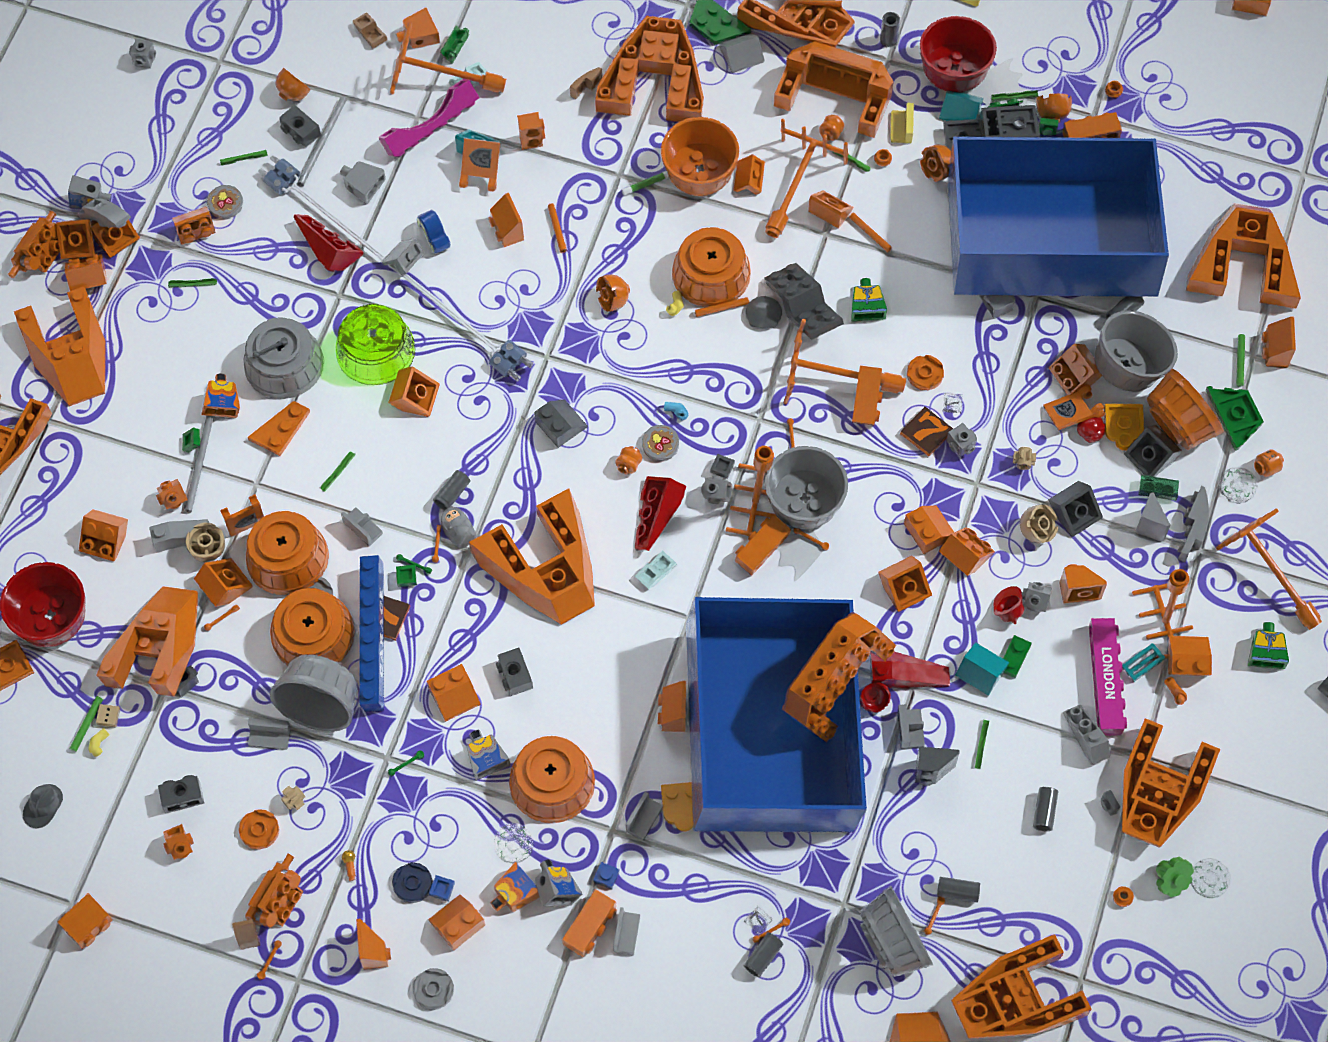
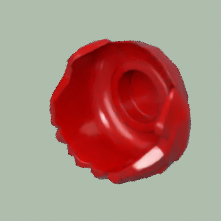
M1092 417L1079 422L1077 432L1088 443L1099 441L1105 433L1104 420L1101 417Z
M881 682L866 685L860 695L861 707L866 711L874 713L884 710L891 699L888 687Z

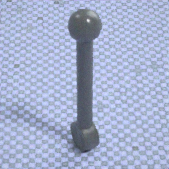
M283 337L280 342L259 352H253V358L258 359L260 355L280 345L286 346L288 339Z

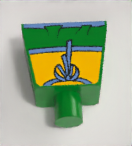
M862 278L860 286H855L853 290L851 321L885 320L887 306L881 287L879 285H871L870 278Z
M1264 622L1263 631L1258 630L1253 636L1248 666L1286 669L1289 663L1285 634L1275 632V624L1273 622Z

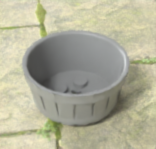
M1125 310L1114 313L1105 321L1095 349V363L1100 374L1113 386L1125 391L1137 392L1151 387L1175 366L1178 358V349L1174 337L1160 321L1139 311ZM1121 361H1128V365H1130V367L1123 366V363H1121Z
M285 317L271 318L260 323L248 336L245 345L244 372L251 386L262 395L275 399L293 398L307 392L317 383L323 371L324 356L318 341L303 324ZM283 337L288 339V344L281 348V351L274 348L260 355L258 359L253 358V352L266 349L280 342Z
M797 446L779 454L773 460V465L767 471L765 477L767 497L776 516L785 524L798 529H813L830 521L843 505L848 492V476L842 463L830 452L814 446ZM802 494H806L807 497H810V500H807V503H803L802 500H799V498L802 497Z
M301 655L295 657L288 664L280 678L276 680L270 690V699L281 714L299 725L318 731H341L346 729L352 721L357 682L348 669L333 660L318 655Z
M891 885L859 911L863 919V923L860 926L883 969L888 967L894 977L919 969H926L934 965Z

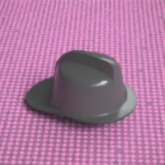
M43 784L31 792L30 798L23 809V819L29 827L43 828L50 823L63 801L61 789L53 784Z

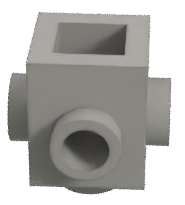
M135 39L134 44L130 46L129 55L134 65L151 68L156 58V50L153 43L149 40Z
M961 423L948 432L946 441L949 443L950 449L961 457L975 450L977 436L973 430H969L964 423Z
M720 476L705 478V482L701 487L702 497L708 500V503L730 502L731 482L723 480V477Z
M1029 582L1028 588H1023V606L1031 611L1039 610L1046 612L1052 588L1040 582Z

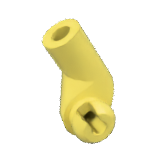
M680 291L672 293L674 303L670 304V307L668 305L666 307V311L670 316L677 315L684 307Z
M105 728L101 729L90 739L88 750L94 757L99 756L103 752L100 744L110 735Z

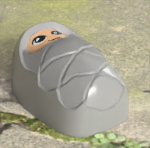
M453 506L443 511L441 526L445 535L458 548L469 546V542L475 539L477 535L466 514L461 509Z

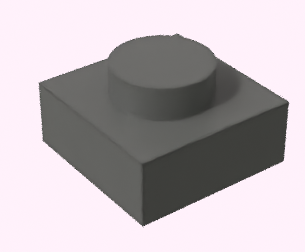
M717 454L710 473L728 479L735 460Z
M1111 789L1104 792L1101 797V806L1105 812L1108 811L1110 816L1117 814L1120 809V805Z

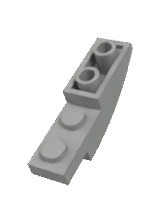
M101 198L93 199L82 207L83 210L77 213L80 219L97 220L100 227L121 228L131 218L122 208Z
M1202 485L1199 492L1194 491L1191 502H1194L1192 508L1188 506L1184 515L1187 518L1185 525L1188 526L1184 534L1187 540L1186 542L1181 541L1177 551L1181 553L1178 560L1186 562L1192 547L1200 549L1206 534L1209 503L1206 489Z

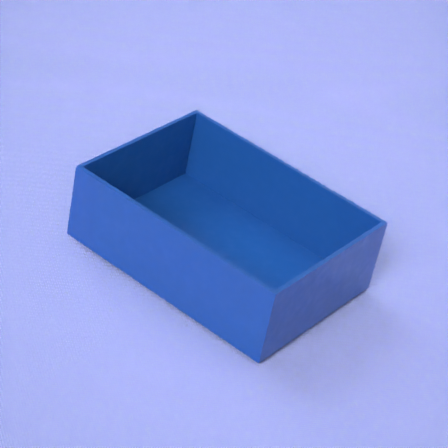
M953 137L947 182L954 295L1159 296L1169 258L1156 138Z
M694 598L686 622L693 831L854 832L867 810L858 672L847 683L845 691L834 701L832 709L825 714L827 718L838 726L835 735L828 742L822 740L782 710L789 686L836 622L854 612L853 600Z

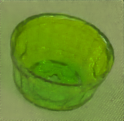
M367 304L352 310L339 326L335 348L337 362L344 374L350 379L365 385H383L396 380L398 370L411 366L416 351L412 332L402 317L393 309L380 304ZM369 329L372 330V331H373L374 329L377 330V331L375 332V334H376L375 337H373V336L368 337V336H367V335L369 334V333H368V330H369Z

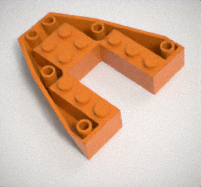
M646 16L625 40L599 82L595 98L596 112L631 116L638 73L646 72L671 75L666 105L667 121L680 122L692 117H702L703 91L694 50L682 20Z
M1233 203L1210 233L1188 273L1186 291L1223 297L1227 286L1231 250L1265 255L1259 303L1297 308L1301 299L1287 244L1271 209Z
M570 488L536 505L537 516L561 552L533 569L529 567L503 524L469 542L470 552L483 570L524 603L561 625L595 606L592 563L580 512Z

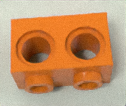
M539 112L517 115L522 150L542 147L543 139H546L544 120L543 118L540 119Z

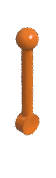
M789 418L787 424L789 425L791 448L795 447L793 434L794 420Z
M437 525L434 556H432V561L435 563L439 561L438 549L441 525Z
M793 529L795 534H800L808 538L809 540L815 542L816 544L820 545L824 551L829 549V543H822L821 541L801 531V529Z
M237 604L234 605L228 612L210 624L206 623L204 629L206 631L211 630L212 626L233 612H237L240 607Z
M938 897L936 909L928 927L924 929L926 935L932 933L931 928L940 907L945 903V898Z
M784 918L780 924L774 926L773 928L767 930L759 936H753V942L759 943L760 939H762L767 932L772 933L777 929L781 928L782 926H789L790 919Z
M280 940L274 942V948L262 971L257 973L258 979L263 980L266 978L265 972L277 949L282 946Z

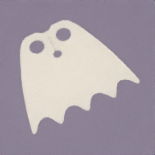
M1012 57L989 69L986 77L977 87L966 92L963 91V93L984 98L983 103L986 104L984 108L990 106V103L998 102L992 101L991 96L993 94H1008L1031 90L1019 86L1018 82L1023 73L1014 72L1010 69V64L1014 60ZM1026 98L1017 99L1018 101L1023 100L1020 106L1030 105L1027 103ZM1000 100L999 102L1004 104L1007 103V100ZM1015 121V124L1018 126L1024 125L1022 121Z
M769 501L758 504V511L775 514ZM740 512V513H739V515H743V516H744V515H747V516H750V514H748V513H743V512ZM755 516L753 532H758L762 528L760 525L767 517ZM787 525L791 529L790 535L776 549L781 553L778 565L780 567H794V582H796L812 566L824 550L820 545L808 538L795 534L793 531L794 527ZM801 529V531L820 541L813 529Z

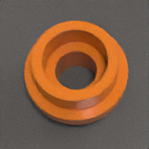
M1113 80L1106 85L1105 93L1111 98H1117L1122 95L1123 87L1119 81Z
M880 149L875 153L874 161L879 166H888L892 162V155L887 149Z
M1121 886L1114 891L1113 899L1117 905L1127 907L1133 902L1134 894L1130 888ZM1125 893L1127 898H1121L1120 894Z

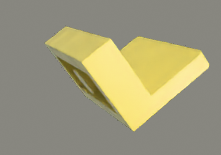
M907 103L906 111H891V142L912 143L914 103Z

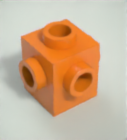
M178 479L164 481L156 488L159 493L156 495L160 506L164 504L166 509H175L181 503L188 500Z
M182 824L163 831L166 841L163 843L167 855L171 853L174 860L185 858L193 852L191 847L194 844L193 838L190 833L186 834Z

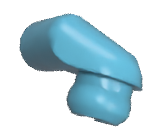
M665 402L664 411L674 412L680 420L688 418L689 413L682 403Z

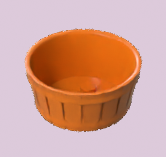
M708 117L688 118L672 126L667 131L665 138H663L661 144L663 165L671 182L679 190L694 196L711 195L722 189L730 180L739 158V143L733 131L716 119H709ZM703 165L704 171L696 172L697 168L695 166Z
M717 227L702 228L687 236L680 245L672 267V279L677 291H680L682 297L687 301L689 300V302L702 307L737 300L746 291L751 278L749 259L742 243L729 231ZM715 252L716 259H708L707 253Z
M1170 369L1146 398L1150 406L1149 411L1160 428L1174 443L1180 444L1187 450L1194 449L1196 446L1216 438L1224 432L1220 421L1207 402L1191 383L1175 369Z
M291 511L270 513L262 517L253 526L248 535L246 545L248 573L257 586L269 593L288 595L297 590L309 588L322 577L323 572L327 568L329 549L326 540L310 520L299 513ZM285 537L287 543L279 546L276 540Z
M316 588L300 589L286 596L274 612L270 629L272 646L276 655L287 666L295 657L301 655H318L338 663L346 657L352 647L355 635L354 621L347 607L335 596ZM307 617H311V620L314 621L309 627H305V623H302Z
M559 736L540 737L525 745L513 763L509 778L511 796L519 810L533 820L543 823L564 822L577 816L589 804L595 789L594 770L585 753L572 741ZM549 764L556 768V771H553V775L545 772V768H548Z

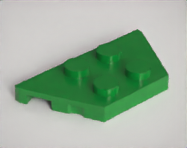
M714 0L696 1L689 26L714 45L735 39L736 36L742 34L747 35L751 33V29Z
M1207 386L1206 392L1234 450L1237 451L1263 425L1264 421L1249 390H1234L1226 387L1224 389H1214L1213 386Z

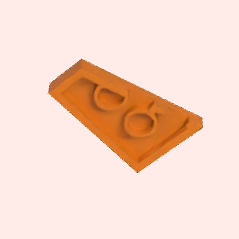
M292 401L250 434L248 440L281 456L309 415L310 409Z

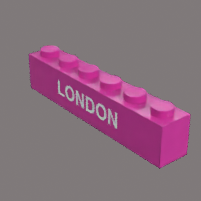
M1091 618L1089 637L1097 726L1105 736H1122L1124 729H1127V717H1123L1126 703L1125 698H1122L1121 694L1124 691V681L1120 680L1122 662L1118 660V655L1121 653L1120 643H1117L1119 626L1115 625V618Z

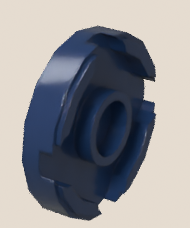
M415 862L399 867L392 879L395 894L399 899L407 903L421 902L427 898L433 883L432 875L427 867Z

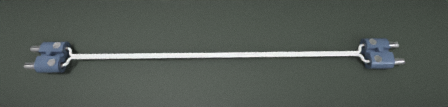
M272 155L270 160L275 163V169L266 172L263 168L258 169V173L264 177V183L279 195L294 189L382 261L386 258L298 187L296 183L298 182L300 171L284 158L279 159ZM394 263L388 265L399 275H401L397 270L396 266L394 265ZM408 274L401 275L493 350L489 364L506 378L510 376L518 382L521 376L514 372L516 370L515 367L521 363H524L529 368L533 366V362L526 358L527 353L514 342L508 340L496 346ZM501 347V350L495 353V348Z

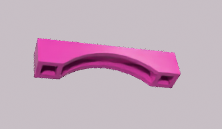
M461 79L448 88L442 105L428 120L410 128H390L380 135L378 139L388 156L399 157L405 153L408 147L416 146L421 138L432 135L434 129L448 123L447 120L459 116L463 109L472 107L475 101L479 99V96L470 80Z

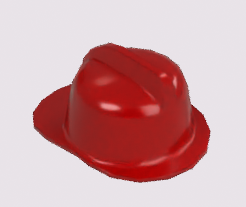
M1010 586L1001 590L994 598V615L999 616L1004 622L1017 624L1018 618L1025 611L1021 589L1017 586Z

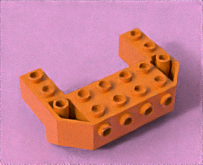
M816 41L792 50L787 56L786 68L774 93L773 106L791 111L802 83L866 103L859 119L858 133L875 138L893 90V80L883 62Z
M851 612L847 617L833 625L787 690L782 710L822 740L828 742L835 735L838 728L834 722L825 716L827 711L832 709L834 701L845 691L847 683L851 678L855 677L858 668L862 662L868 659L870 652L886 661L887 658L892 656L897 645L875 625L857 613Z

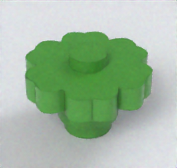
M1180 856L1173 857L1169 861L1163 860L1159 862L1156 867V873L1159 877L1156 881L1158 890L1169 897L1179 896L1182 890L1188 889L1189 884L1193 880L1191 877L1194 873L1192 863Z

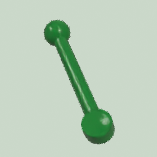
M402 554L396 555L397 561H404L415 565L428 574H431L433 571L430 567L422 566L404 558Z
M420 750L414 757L394 769L390 768L387 771L388 775L394 776L395 772L416 759H423L424 752Z

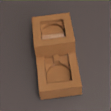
M367 12L352 20L359 33L373 49L388 40L386 34L377 26L376 21Z
M602 68L592 69L576 79L570 85V96L577 99L586 87L593 90L602 79Z
M253 919L232 923L240 950L261 946Z

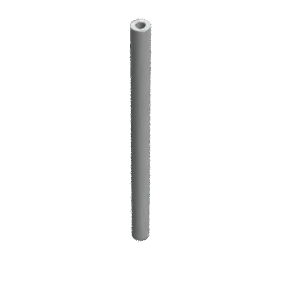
M340 97L297 182L298 185L304 186L347 101L346 97Z
M206 416L187 497L188 500L186 501V512H192L214 416Z

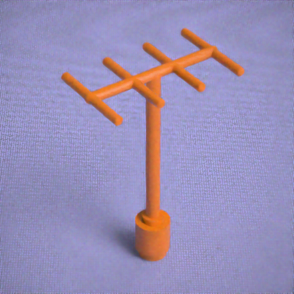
M408 22L403 43L397 56L390 94H394L403 63L479 82V85H482V89L488 91L504 92L507 79L501 75L486 72L485 75L482 74L480 76L407 57L406 51L412 23Z
M781 119L780 131L783 142L786 140L787 134L801 139L802 149H806V142L810 144L780 209L772 211L766 224V234L774 238L782 235L789 219L786 211L816 146L823 148V157L827 156V150L843 155V164L847 165L849 155L848 142H844V150L827 144L826 134H823L822 142L806 136L805 126L802 127V134L785 128V119Z
M802 319L794 340L795 346L790 361L791 369L787 380L788 386L783 401L784 404L788 403L792 394L797 366L858 379L859 375L857 371L798 359L799 350L803 342L801 339L806 323L805 319ZM884 372V385L880 384V390L897 394L899 392L903 393L906 378H902V375Z
M760 446L756 449L753 459L754 466L738 464V468L757 471L754 488L734 485V489L753 492L751 509L731 505L730 510L748 513L750 517L747 531L726 527V532L747 535L749 537L753 533L756 515L769 518L773 515L776 516L773 513L757 510L760 495H767L766 490L762 489L765 473L773 465L774 452L770 447Z
M1275 508L1270 513L1259 517L1254 522L1249 523L1216 546V549L1219 551L1246 535L1296 604L1295 608L1297 610L1294 613L1304 627L1311 630L1322 622L1320 619L1321 615L1311 601L1306 603L1305 600L1300 598L1253 532L1255 528L1279 512Z
M1176 569L1172 571L1166 584L1132 591L1133 596L1154 591L1159 609L1141 612L1139 617L1161 613L1162 622L1166 631L1146 635L1147 640L1166 635L1174 636L1173 634L1193 630V625L1171 629L1170 625L1173 611L1186 608V603L1175 605L1178 595L1183 594L1189 584L1190 578L1185 570ZM1166 588L1171 592L1167 607L1164 606L1159 591Z

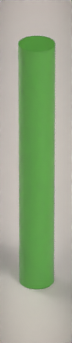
M1239 334L1236 385L1242 387L1244 386L1245 335Z
M95 697L69 748L70 750L77 752L99 709V705L103 701L101 697Z

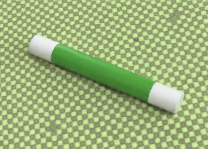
M664 171L621 189L622 194L625 196L669 178L668 173Z

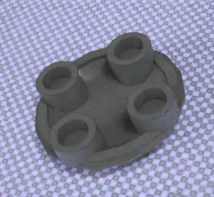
M758 296L748 303L746 317L752 327L762 329L775 328L781 320L782 307L772 297Z

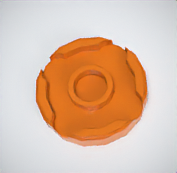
M931 355L916 356L908 365L907 378L915 388L920 390L935 389L944 378L943 365L936 357Z
M257 809L244 815L238 830L240 838L246 846L260 850L268 848L276 841L280 828L278 820L271 812Z

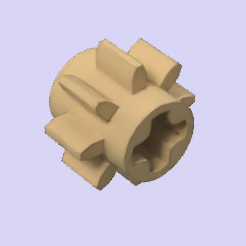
M1020 447L1018 451H1014L1013 463H1017L1018 469L1028 470L1031 468V465L1035 466L1037 454L1032 453L1030 447Z
M287 786L282 791L284 796L281 798V801L289 810L294 807L298 811L305 805L303 799L306 796L298 786L294 788Z

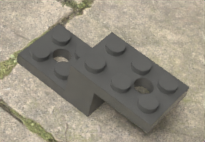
M1035 105L982 108L979 119L943 121L945 146L950 150L952 149L953 137L960 135L967 137H1040ZM1015 121H1022L1024 125L1018 126L1015 124Z
M797 263L789 264L785 268L764 277L765 283L782 298L786 316L798 328L802 319L806 320L803 333L811 340L844 324L842 317L825 303L821 284Z

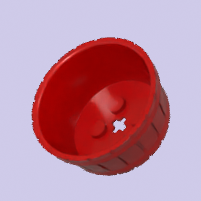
M948 16L934 21L924 30L920 38V55L926 77L934 86L941 90L943 89V91L961 93L977 87L986 77L996 56L997 43L994 35L981 22L965 16ZM952 64H954L955 66L959 65L958 71H956L955 69L951 70Z
M39 562L20 569L8 580L0 597L1 616L7 627L18 637L36 646L53 647L69 641L80 630L85 619L86 597L83 584L75 572L62 564ZM49 610H51L53 613L56 612V615L53 616L52 620H50L48 617L45 618V615L48 614Z

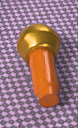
M346 850L342 853L341 858L346 864L349 881H355L354 860L356 855L353 851Z

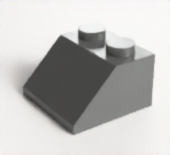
M565 399L549 401L534 412L535 422L557 448L588 428V425Z
M1157 425L1146 427L1126 450L1124 455L1149 480H1152L1171 465L1182 450Z
M1079 480L1048 499L1057 519L1072 537L1103 518L1092 487Z
M919 747L916 758L915 783H920L923 786L936 784L956 767L960 750Z

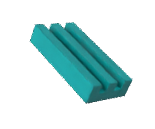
M1151 643L1124 663L1122 669L1135 682L1164 661L1165 656L1154 643ZM1152 649L1154 650V653L1145 658L1131 670L1128 668L1136 661H1138L1140 658H1142L1144 655H1146L1148 652H1150ZM1157 655L1159 656V658H1157V659H1156L1155 661H1153L1151 664H1149L1148 666H1146L1144 669H1142V670H1141L1140 672H1138L1136 675L1133 674V673L1136 672L1138 669H1140V668L1143 667L1145 664H1147L1149 661H1151L1153 658H1155Z

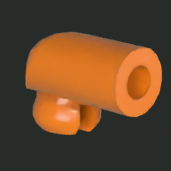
M1172 676L1167 677L1164 683L1175 697V703L1183 705L1187 701L1186 692L1177 684Z

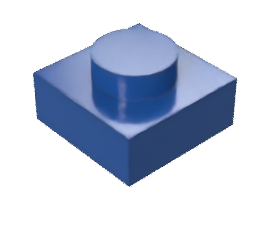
M601 862L593 882L613 889L620 869Z
M435 875L429 896L449 902L455 880Z

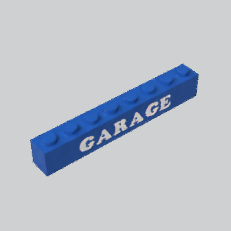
M379 555L360 556L359 705L364 712L384 710V563Z

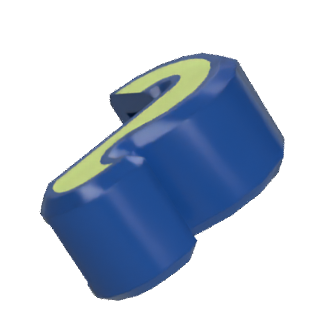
M431 209L417 215V224L423 228L432 251L437 254L450 248L451 242L444 231L437 213Z

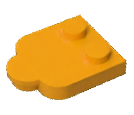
M1105 404V435L1110 441L1115 442L1118 449L1126 451L1144 431L1143 404Z
M692 782L661 785L665 821L669 824H675V827L680 831L686 832L693 828Z

